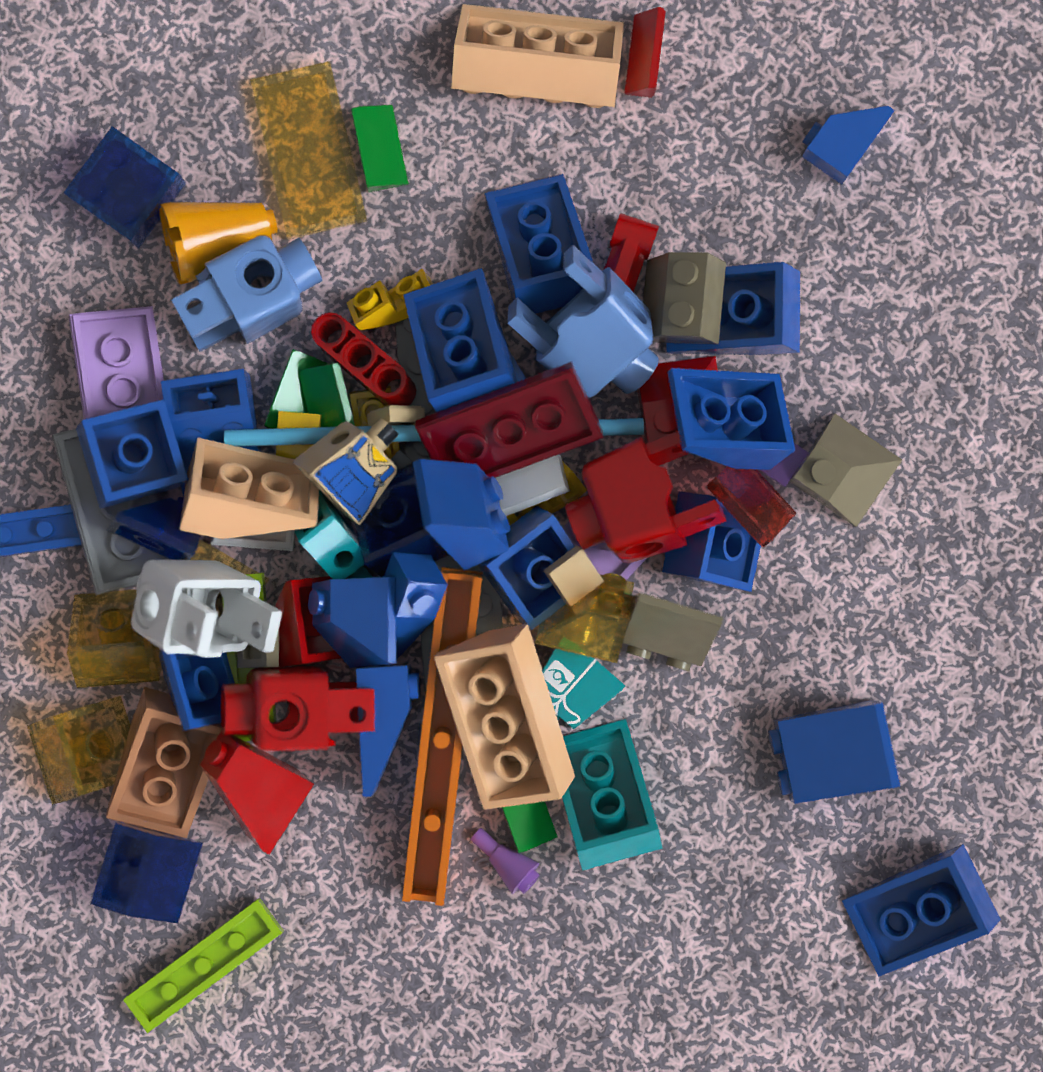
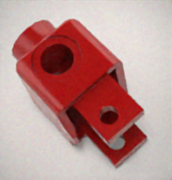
M679 431L646 443L642 437H639L583 466L581 473L588 495L565 504L570 525L583 550L605 542L608 549L623 563H633L687 546L685 537L727 521L723 509L716 500L679 514L676 513L670 497L673 485L667 469L660 467V465L690 454L682 450Z
M315 666L253 668L247 674V684H223L221 688V727L223 735H247L250 741L262 751L328 750L329 746H335V741L329 738V733L375 732L374 688H357V681L328 682L327 672ZM287 700L288 710L285 717L280 721L270 722L269 711L271 707L278 701ZM358 706L361 707L364 711V716L360 721L358 715Z

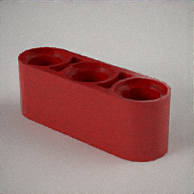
M328 312L321 314L315 319L311 328L312 339L334 363L340 364V367L386 406H409L416 396L415 383L399 363L339 314ZM338 330L342 331L338 340L327 343L330 334ZM371 355V360L366 366L356 367L358 360L362 356ZM395 379H402L401 385L397 390L390 393L385 392L388 383Z

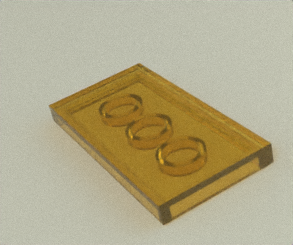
M330 61L250 79L288 240L368 221Z

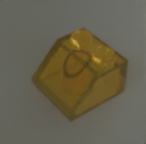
M613 573L599 574L604 581L573 606L570 607L565 604L539 624L535 644L618 663L629 621L634 582L626 581L624 577Z
M136 589L112 591L100 595L95 593L74 595L67 656L77 688L160 681L161 662L159 653L161 649L137 633L131 626L137 595Z
M121 695L27 725L52 805L114 785L130 729V723Z

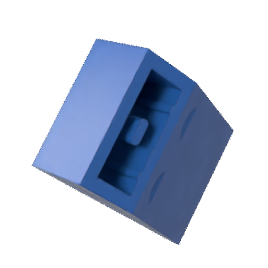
M245 369L161 381L163 399L186 474L197 438L224 443V430L258 429L250 374ZM237 446L261 452V446ZM185 484L181 486L183 497L185 491Z

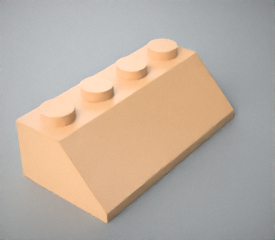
M463 4L454 43L451 89L463 90L470 94L482 92L503 94L513 99L522 97L538 98L550 103H561L563 101L582 103L592 108L603 106L615 107L624 22Z
M528 624L489 630L437 653L434 659L483 809L561 799L575 778V774Z

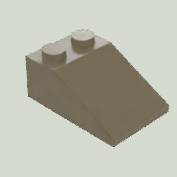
M638 593L633 595L620 642L628 644L626 653L650 660L651 653L654 652L668 657L666 665L690 671L691 664L702 666L722 625L723 617Z

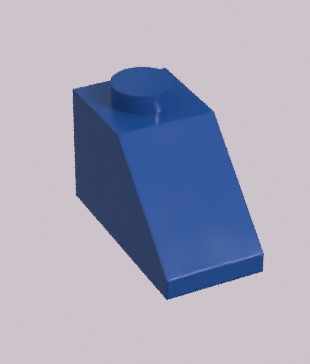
M889 106L830 115L823 126L816 122L802 141V143L808 146L802 157L842 185L895 110Z

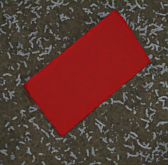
M656 7L634 15L624 91L626 95L649 98L655 95L666 14L664 7Z

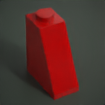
M222 730L216 740L209 744L200 763V767L246 836L268 855L272 852L314 785L312 781L293 766L235 735H223Z

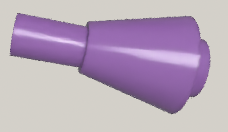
M482 828L470 839L490 857L489 861L512 895L518 890L525 894L540 877V874L535 871L540 863L521 853L519 854V852L504 844L500 845Z

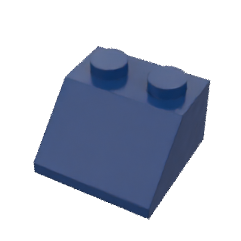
M419 459L413 462L424 528L464 570L509 551L506 533L510 531L507 517L500 507L499 501L503 499V492L494 476L488 477L477 464Z
M679 491L675 507L677 514L716 500L723 509L727 521L685 537L687 546L665 552L662 572L751 592L768 512L718 496Z

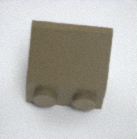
M668 252L648 259L643 303L651 312L652 343L719 344L726 269L725 261L708 252Z

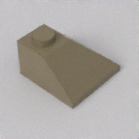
M834 414L789 482L854 527H857L902 459L837 414Z

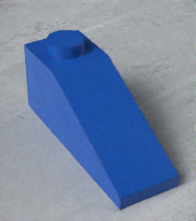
M393 552L384 577H394L396 584V660L435 619L448 584L431 555Z

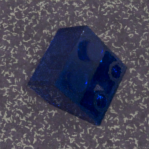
M120 821L116 822L90 905L129 917L179 923L203 842Z

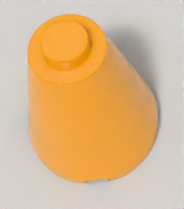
M167 202L160 204L161 208H159L165 245L169 247L173 261H170L171 267L179 285L196 280V276L205 269V263L257 236L264 235L272 240V234L278 232L273 210H265L263 203Z

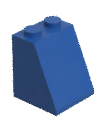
M867 700L773 720L775 729L768 730L773 755H781L783 770L777 771L782 796L789 794L790 801L794 804L901 787L883 702Z

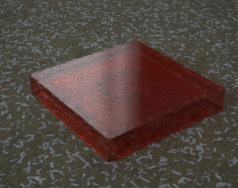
M726 466L706 485L710 492L763 548L797 514L757 469H734Z

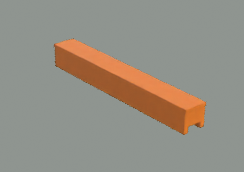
M441 567L440 571L448 585L434 619L402 901L404 902L419 900L436 902L435 905L444 906L463 745L434 656L441 651L475 637L483 576L482 571Z

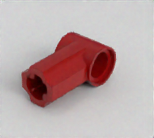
M620 213L610 241L609 248H611L604 269L610 267L634 292L644 260L648 261L659 226Z

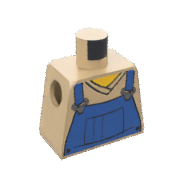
M379 418L366 433L346 421L302 453L293 463L343 515L360 525L397 472V467L383 451L399 434L382 418Z

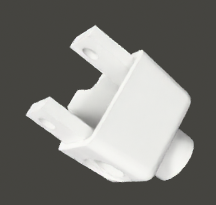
M149 560L144 564L137 581V595L131 626L137 633L166 653L221 657V654L224 652L242 651L248 644L262 652H273L282 611L259 599L261 585L257 580L220 561ZM219 592L224 600V610L220 617L215 607L216 597Z

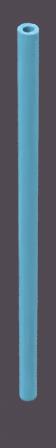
M643 418L598 419L604 436L644 435ZM391 425L399 434L393 442L421 441L415 425ZM372 426L356 427L366 433ZM336 427L224 430V444L233 446L315 444Z

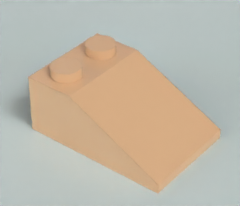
M197 438L187 471L188 481L185 483L180 530L226 539L315 527L317 522L319 490L293 463L294 459Z

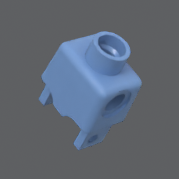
M261 235L205 263V269L196 276L200 285L173 298L171 301L199 352L238 331L242 334L245 342L249 344L301 314L303 309L300 293L323 280L300 238L276 249L269 237ZM261 276L273 279L267 287L254 288L250 286L256 278ZM191 301L201 302L187 310V306Z
M572 245L564 253V271L580 284L583 289L547 323L520 299L516 298L508 305V324L537 349L536 360L548 370L572 361L588 397L595 396L610 382L614 383L625 394H630L640 388L650 378L658 365V356L649 349L653 342L651 312L610 267L601 271Z

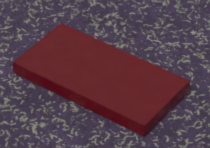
M572 361L415 420V429L431 460L477 464L488 477L494 476L495 478L604 438L602 427Z

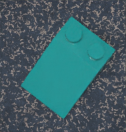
M626 719L563 736L575 778L562 796L582 871L663 849L658 824Z

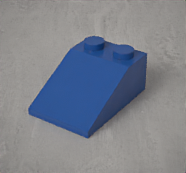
M564 174L485 193V200L512 301L516 298L520 299L535 314L564 307L583 289L580 284L564 271V253L574 245L593 263Z
M785 262L726 266L719 344L666 343V352L669 354L721 355L800 353V271Z
M482 268L403 295L427 398L436 412L518 382L512 358Z
M671 368L668 371L682 450L734 469L770 470L795 451L780 374Z
M411 664L356 668L357 688H374L375 732H359L363 797H371L377 791L414 706L413 699L421 697L420 674L412 673ZM358 706V715L360 721L364 716V711L361 707Z
M964 844L937 854L842 900L878 977L987 935L1001 920Z

